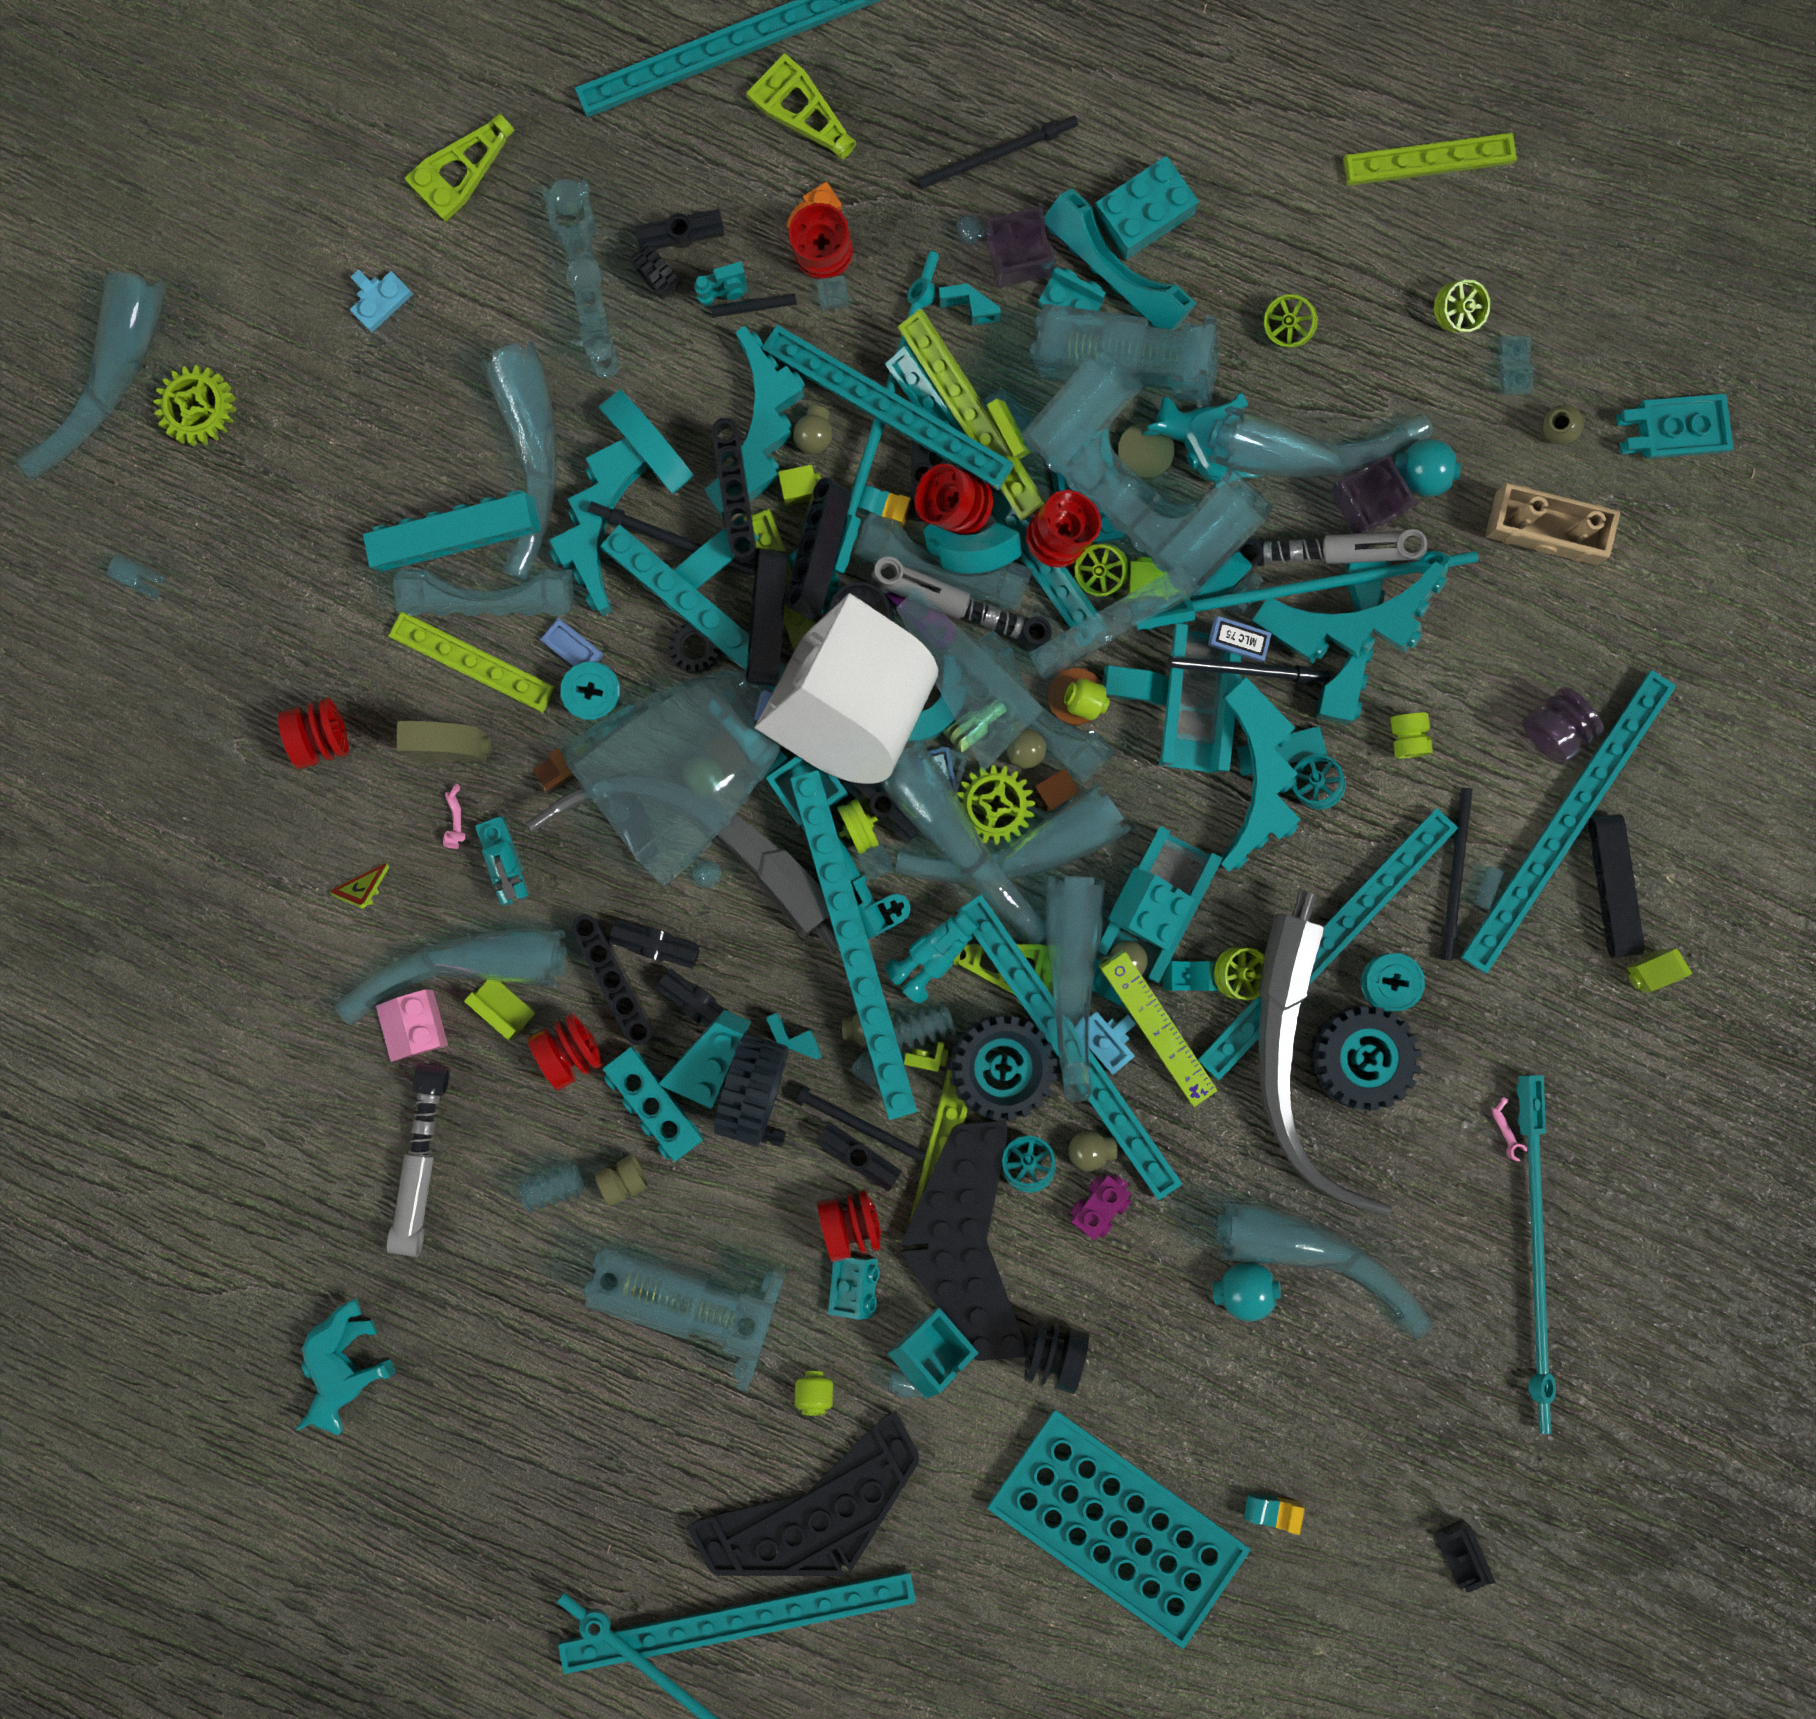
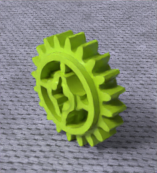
M195 365L193 372H191L186 366H183V375L181 376L173 370V381L163 378L167 388L156 389L163 396L162 399L153 400V403L161 408L154 412V415L162 419L158 423L159 426L167 429L166 434L171 438L176 437V440L182 444L187 440L189 444L196 446L199 439L201 443L207 445L208 436L218 441L217 431L220 430L227 433L228 431L223 424L225 422H234L228 416V413L237 411L233 405L229 404L236 400L232 393H228L231 390V386L227 382H223L224 378L220 374L214 375V372L208 367L203 372L198 365ZM209 389H212L214 393L215 407L210 405ZM176 404L180 406L181 416L183 417L181 423H179L176 417ZM187 404H191V405H199V404H200L203 408H201V407H199V406H197V407H195V406L190 407V406L187 405Z
M992 765L989 774L986 773L983 767H980V777L971 772L968 775L971 784L964 781L960 784L965 793L957 792L955 797L963 801L954 806V809L963 811L956 820H966L967 823L962 830L964 832L972 828V840L980 834L982 835V844L984 845L989 840V837L992 838L994 846L999 844L1000 837L1008 844L1011 842L1010 833L1019 838L1021 833L1018 827L1023 829L1029 827L1024 818L1030 819L1034 817V814L1028 811L1027 808L1034 806L1035 802L1026 799V797L1033 793V790H1023L1022 787L1026 784L1027 780L1024 779L1017 782V771L1008 776L1007 766H1004L1001 772L997 773L996 766ZM987 783H995L991 793L974 794L980 786ZM1005 787L1009 788L1014 794L1017 806L1013 805L1006 798ZM993 799H997V804L1002 806V808H998L996 812L991 811L992 806L987 804V802L991 803ZM972 805L977 806L983 812L984 825L975 817ZM1008 815L1015 817L1009 825L1002 828H994L999 817Z

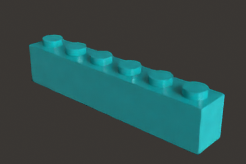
M521 490L507 493L505 498H485L479 501L480 504L473 506L467 504L457 505L453 507V511L446 513L441 511L430 512L426 514V518L419 520L415 518L403 519L399 521V525L392 527L389 525L376 526L372 532L363 534L369 568L385 572L542 532L535 498Z

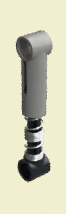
M1410 529L1406 531L1325 535L1323 541L1316 539L1313 542L1299 539L1290 540L1289 543L1277 541L1276 544H1272L1271 541L1264 542V540L1246 538L1237 543L1234 553L1239 551L1242 554L1246 547L1254 546L1257 549V556L1254 560L1249 561L1252 565L1251 569L1265 566L1266 563L1273 564L1275 561L1286 563L1288 560H1291L1292 563L1304 562L1305 559H1308L1310 562L1313 559H1322L1326 561V564L1399 560L1415 561L1425 555L1428 543L1426 536L1421 531ZM1411 537L1418 538L1421 541L1420 549L1414 553H1409L1404 549L1405 541ZM1397 544V548L1368 549L1370 545Z
M887 556L878 560L871 573V584L878 587L882 593L891 592L958 620L961 617L967 616L969 621L972 619L980 622V625L986 626V628L1002 630L1005 635L1007 633L1011 634L1010 636L1015 638L1021 648L1027 652L1039 651L1051 637V625L1043 617L1021 618V616L1013 617L1009 615L1008 611L1003 613L1000 608L989 604L986 606L985 602L979 603L974 601L973 597H970V592L903 566L894 557ZM886 570L891 572L893 579L883 578L880 571ZM1032 629L1037 631L1040 635V639L1037 640L1032 638L1029 634V630Z
M418 1063L415 1069L413 1091L417 1093L416 1099L419 1100L416 1102L418 1110L417 1114L414 1115L416 1120H413V1127L411 1129V1132L414 1133L413 1140H410V1143H412L411 1151L404 1154L394 1222L390 1228L387 1240V1253L419 1257L424 1241L423 1222L434 1159L428 1153L432 1151L430 1140L434 1139L432 1135L435 1134L436 1121H434V1115L438 1113L436 1104L439 1103L440 1096H444L448 1088L450 1070L446 1066Z

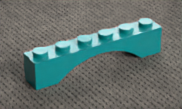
M1073 188L1061 193L1042 219V222L1048 226L1051 234L1060 237L1073 254L1080 256L1089 264L1092 272L1102 276L1115 293L1122 295L1131 303V307L1137 313L1143 314L1151 322L1153 328L1165 336L1178 329L1197 305L1177 284H1166L1149 280L1125 266L1114 255L1103 239L1096 222L1093 207Z
M1391 562L1346 563L1344 574L1391 566ZM1383 579L1346 585L1350 592L1355 612L1383 603L1385 597V590H1381ZM1374 646L1367 654L1362 653L1359 658L1349 654L1342 669L1331 682L1320 690L1314 718L1349 725L1354 722V719L1359 718L1362 709V702L1358 701L1360 690H1365L1368 674H1365L1364 670L1366 662L1370 663Z

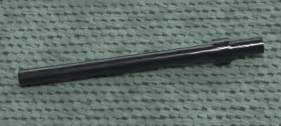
M1073 115L1056 123L1054 121L1045 123L1041 129L917 178L920 189H923L1045 139L1047 142L1058 138V134L1077 127V118Z
M591 501L588 508L589 513L609 520V524L614 526L620 524L692 554L703 546L628 516L624 510L616 507L611 509ZM735 559L725 566L748 576H751L754 565L740 563Z
M1169 656L1167 661L1169 668L1292 679L1294 683L1306 684L1309 681L1327 683L1330 678L1328 671L1310 670L1308 666L1299 665L1289 668Z
M1461 788L1457 819L1458 829L1455 836L1445 925H1442L1441 937H1443L1441 960L1453 961L1455 939L1459 938L1460 927L1457 926L1473 794V789Z

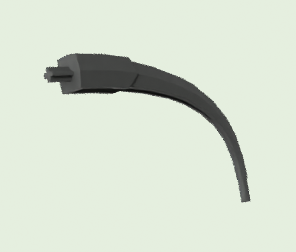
M626 776L600 780L577 789L555 801L547 809L525 823L533 833L551 819L558 817L572 807L606 795L631 794L661 802L682 812L703 826L726 846L756 876L758 885L780 909L802 939L815 931L831 953L838 949L833 927L829 922L830 917L822 889L786 850L778 849L754 827L715 800L694 789L656 778Z
M1299 890L1292 916L1275 914L1258 990L1261 996L1259 1057L1263 1104L1277 1143L1292 1167L1311 1186L1337 1201L1357 1209L1368 1210L1388 1217L1392 1211L1391 1205L1366 1198L1363 1195L1342 1188L1317 1170L1306 1156L1295 1130L1290 1101L1293 1041L1300 1003L1306 997L1314 961L1324 930L1323 926L1308 922L1316 894Z

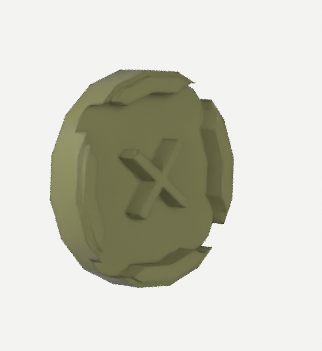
M1140 422L1129 427L1122 434L1117 447V459L1121 468L1127 474L1129 473L1139 480H1153L1162 476L1170 467L1175 455L1172 439L1162 435H1143L1144 431L1148 430L1147 426L1152 424V422Z

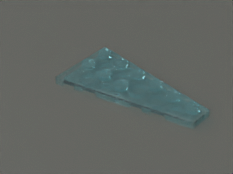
M916 587L896 610L908 632L916 637L934 657L938 667V677L935 683L984 773L1045 708Z

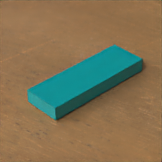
M1320 726L1291 733L1293 735L1292 738L1284 746L1279 747L1277 745L1274 748L1288 764L1299 762L1306 756L1327 754ZM1245 745L1235 748L1242 777L1253 774L1249 746Z

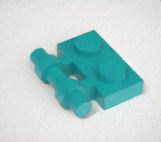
M741 261L713 269L714 274L699 276L694 283L698 301L706 307L712 304L715 297L721 296V300L726 298L728 300H735L742 297L744 293L749 292Z

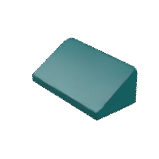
M1239 551L1233 553L1192 594V598L1200 600L1225 595L1252 568L1251 563Z

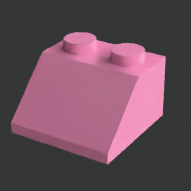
M421 990L376 1005L391 1062L448 1046L433 990Z

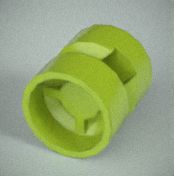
M1409 713L1390 718L1392 734L1397 736V739L1393 742L1396 759L1433 754L1432 739L1426 736V732L1430 730L1428 713Z

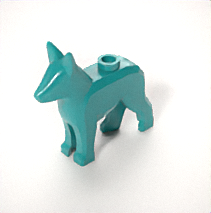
M1242 392L1237 394L1227 404L1215 407H1200L1189 412H1180L1170 398L1164 397L1161 400L1160 411L1155 423L1148 425V430L1143 433L1145 436L1162 435L1170 439L1183 441L1189 452L1187 454L1189 466L1193 470L1197 469L1207 481L1219 484L1229 483L1243 478H1259L1274 471L1266 458L1260 460L1259 463L1253 464L1250 462L1267 443L1262 431L1255 433L1253 440L1247 444L1225 445L1222 424L1243 413L1242 409L1248 406V402Z
M357 1298L339 1306L326 1320L315 1326L307 1335L302 1347L304 1361L301 1363V1367L307 1378L312 1377L318 1392L310 1405L308 1413L296 1427V1431L312 1424L316 1428L327 1430L334 1435H340L343 1425L339 1409L353 1401L361 1393L362 1389L373 1380L379 1378L387 1379L396 1373L390 1359L359 1370L349 1357L342 1352L357 1336L378 1333L373 1320L348 1322L350 1317L362 1314Z

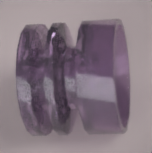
M1565 686L1559 688L1554 693V696L1552 695L1546 699V707H1537L1523 719L1522 723L1525 732L1535 746L1546 757L1560 765L1566 764L1580 752V744L1584 746L1590 744L1592 738L1598 737L1604 730L1600 717L1588 701L1573 689Z

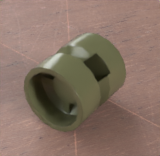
M633 1154L617 1161L616 1168L609 1165L594 1173L601 1194L610 1207L625 1200L627 1193L634 1196L649 1188L642 1167Z

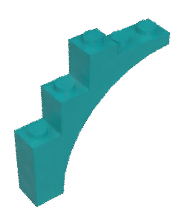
M743 326L736 331V336L749 361L755 388L753 418L747 438L742 446L749 499L751 501L780 482L777 473L780 471L778 464L772 456L768 458L766 456L792 440L790 429L793 426L784 413L779 414L804 398L802 387L805 386V383L797 371L792 373L787 366L779 370L780 368L771 354L766 356L762 351L763 343L755 331L750 333L746 326ZM735 458L728 468L734 467L738 460ZM717 478L705 488V492L720 516L725 519L719 478ZM733 485L728 489L727 494L737 496L741 493L742 488L738 485Z
M626 438L586 457L590 467L585 470L592 484L597 482L598 484L568 498L571 508L567 509L574 525L579 523L580 525L550 539L553 549L549 550L555 564L557 566L562 564L566 571L576 567L572 572L580 586L586 585L590 594L585 597L592 611L598 609L602 616L613 612L605 592L601 571L602 549L600 546L603 543L609 520L589 513L588 508L591 501L614 509L627 488L650 468Z
M1435 561L1417 582L1400 595L1381 605L1358 612L1342 614L1310 613L1289 607L1275 599H1267L1252 619V622L1256 628L1270 632L1273 639L1310 663H1313L1316 658L1321 659L1329 648L1327 643L1329 640L1356 658H1359L1362 653L1367 654L1376 641L1373 638L1375 635L1405 653L1409 647L1413 649L1423 635L1420 632L1422 630L1421 623L1415 618H1421L1430 606L1428 602L1434 592L1436 594L1440 593L1448 580L1445 578L1447 575L1446 568Z
M1244 676L1238 679L1221 696L1235 713L1246 735L1252 757L1253 771L1251 799L1244 822L1233 842L1220 856L1223 858L1220 864L1228 872L1232 869L1236 871L1242 867L1248 860L1246 855L1254 848L1258 850L1264 846L1269 840L1267 835L1270 832L1279 840L1283 836L1288 838L1297 830V823L1301 820L1277 795L1280 791L1284 793L1296 782L1293 778L1298 773L1274 749L1277 745L1279 747L1284 746L1292 738L1293 735L1290 732L1295 727Z

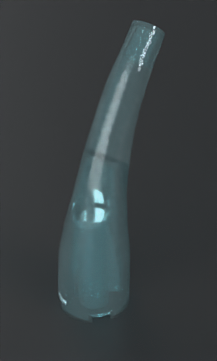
M106 271L95 347L89 378L84 392L71 414L58 430L41 445L35 444L16 459L20 469L32 481L76 451L95 433L118 405L133 382L154 338L163 309L166 285L155 281L154 286L148 285V281L143 280L142 276L114 271L112 274Z
M531 341L527 343L528 348L521 349L520 344L515 343L492 352L494 359L489 363L486 359L480 361L481 368L527 476V494L534 497L542 532L519 537L517 545L511 546L502 569L504 572L525 581L537 558L549 522L554 499L557 468V440L550 390L543 364L534 343Z
M1229 406L1225 408V412L1228 414L1223 421L1216 419L1209 435L1207 447L1213 449V455L1208 457L1210 462L1234 471L1272 477H1317L1358 470L1392 458L1397 453L1406 451L1412 444L1433 435V427L1428 417L1423 413H1419L1397 424L1396 429L1375 438L1354 443L1334 444L1237 407Z
M919 740L913 741L914 747L907 750L903 749L892 774L886 780L881 781V785L903 815L951 861L998 913L1030 944L1039 943L1048 934L1049 926L1030 906L991 855L963 808L951 782L924 743Z
M1097 782L998 852L971 858L938 859L925 857V852L899 848L895 874L955 883H982L1015 879L1045 872L1086 857L1112 844L1131 831V828L1127 823L1121 827L1119 822L1124 820L1123 816L1106 793L1102 796L1098 794V791L1103 788Z
M1049 876L1047 877L1045 930L1052 977L1064 1096L1069 1101L1082 1102L1091 1095L1089 1069L1090 1003L1103 927L1105 880L1099 879L1096 881V885H1094L1095 878L1065 876L1064 880H1058V883H1055L1056 877Z
M541 927L510 928L486 931L444 941L416 951L377 972L334 1005V1008L338 1015L351 1026L373 1010L372 1006L388 995L408 985L438 976L557 988L559 983L555 981L556 975L563 976L567 956V947L560 946V938H564L566 935L561 929Z
M1223 1201L1222 1206L1227 1207L1225 1214H1218L1216 1225V1243L1223 1244L1224 1251L1218 1253L1220 1259L1342 1272L1368 1287L1385 1301L1397 1314L1396 1320L1414 1340L1424 1337L1435 1326V1323L1397 1278L1365 1251L1343 1237L1318 1224L1276 1208L1245 1201Z

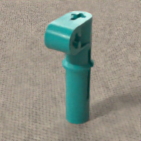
M836 829L850 880L863 902L858 905L867 939L869 940L908 918L911 906L907 898L901 894L889 895L878 902L874 900L866 885V875L862 877ZM895 900L897 904L902 902L904 908L901 909L902 915L899 917L895 913L889 915L893 923L887 925L877 905L883 903L886 910L891 908V901Z

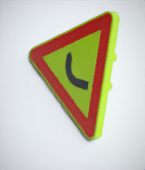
M383 863L331 889L330 894L335 898L363 909L367 905L373 904L371 898L373 895L379 894L377 888L388 871L389 866L387 863Z

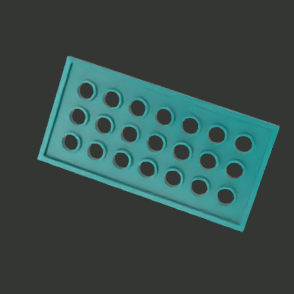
M1056 1408L1048 1416L987 1505L989 1511L1183 1650L1251 1551V1548ZM1060 1443H1066L1071 1448L1069 1456L1064 1459L1054 1455V1449ZM1086 1460L1095 1464V1470L1089 1476H1083L1078 1471L1080 1463ZM1049 1468L1054 1472V1477L1049 1483H1041L1037 1479V1473L1040 1469ZM1108 1478H1115L1119 1481V1488L1114 1493H1107L1103 1490V1483ZM1068 1485L1075 1486L1078 1489L1077 1497L1071 1501L1065 1500L1061 1496L1063 1488ZM1025 1493H1033L1037 1497L1036 1504L1031 1508H1025L1020 1504V1498ZM1134 1495H1138L1144 1500L1142 1508L1137 1511L1130 1510L1127 1507L1129 1498ZM1091 1503H1098L1102 1506V1513L1097 1518H1091L1086 1514V1508ZM1050 1510H1056L1061 1514V1520L1056 1525H1049L1044 1520L1045 1514ZM1157 1513H1164L1168 1516V1522L1163 1528H1156L1152 1525V1518ZM1121 1520L1127 1524L1124 1534L1114 1535L1111 1533L1110 1527L1114 1521ZM1074 1528H1082L1086 1533L1084 1540L1079 1543L1072 1542L1069 1539L1070 1531ZM1183 1530L1190 1531L1193 1536L1192 1541L1185 1546L1179 1545L1176 1542L1178 1533ZM1140 1538H1147L1151 1541V1548L1145 1553L1135 1550V1543ZM1099 1545H1105L1110 1549V1554L1105 1560H1098L1093 1556L1094 1549ZM1206 1548H1213L1217 1551V1557L1211 1563H1205L1201 1560V1553ZM1166 1555L1173 1556L1176 1560L1175 1566L1171 1570L1161 1569L1159 1562L1162 1557ZM1131 1563L1134 1566V1573L1127 1578L1121 1577L1118 1574V1568L1121 1564ZM1189 1573H1196L1200 1576V1582L1194 1588L1184 1585V1578ZM1154 1580L1159 1584L1158 1591L1155 1594L1147 1595L1142 1591L1146 1581ZM1179 1598L1183 1601V1607L1179 1612L1173 1613L1167 1609V1603L1170 1599Z

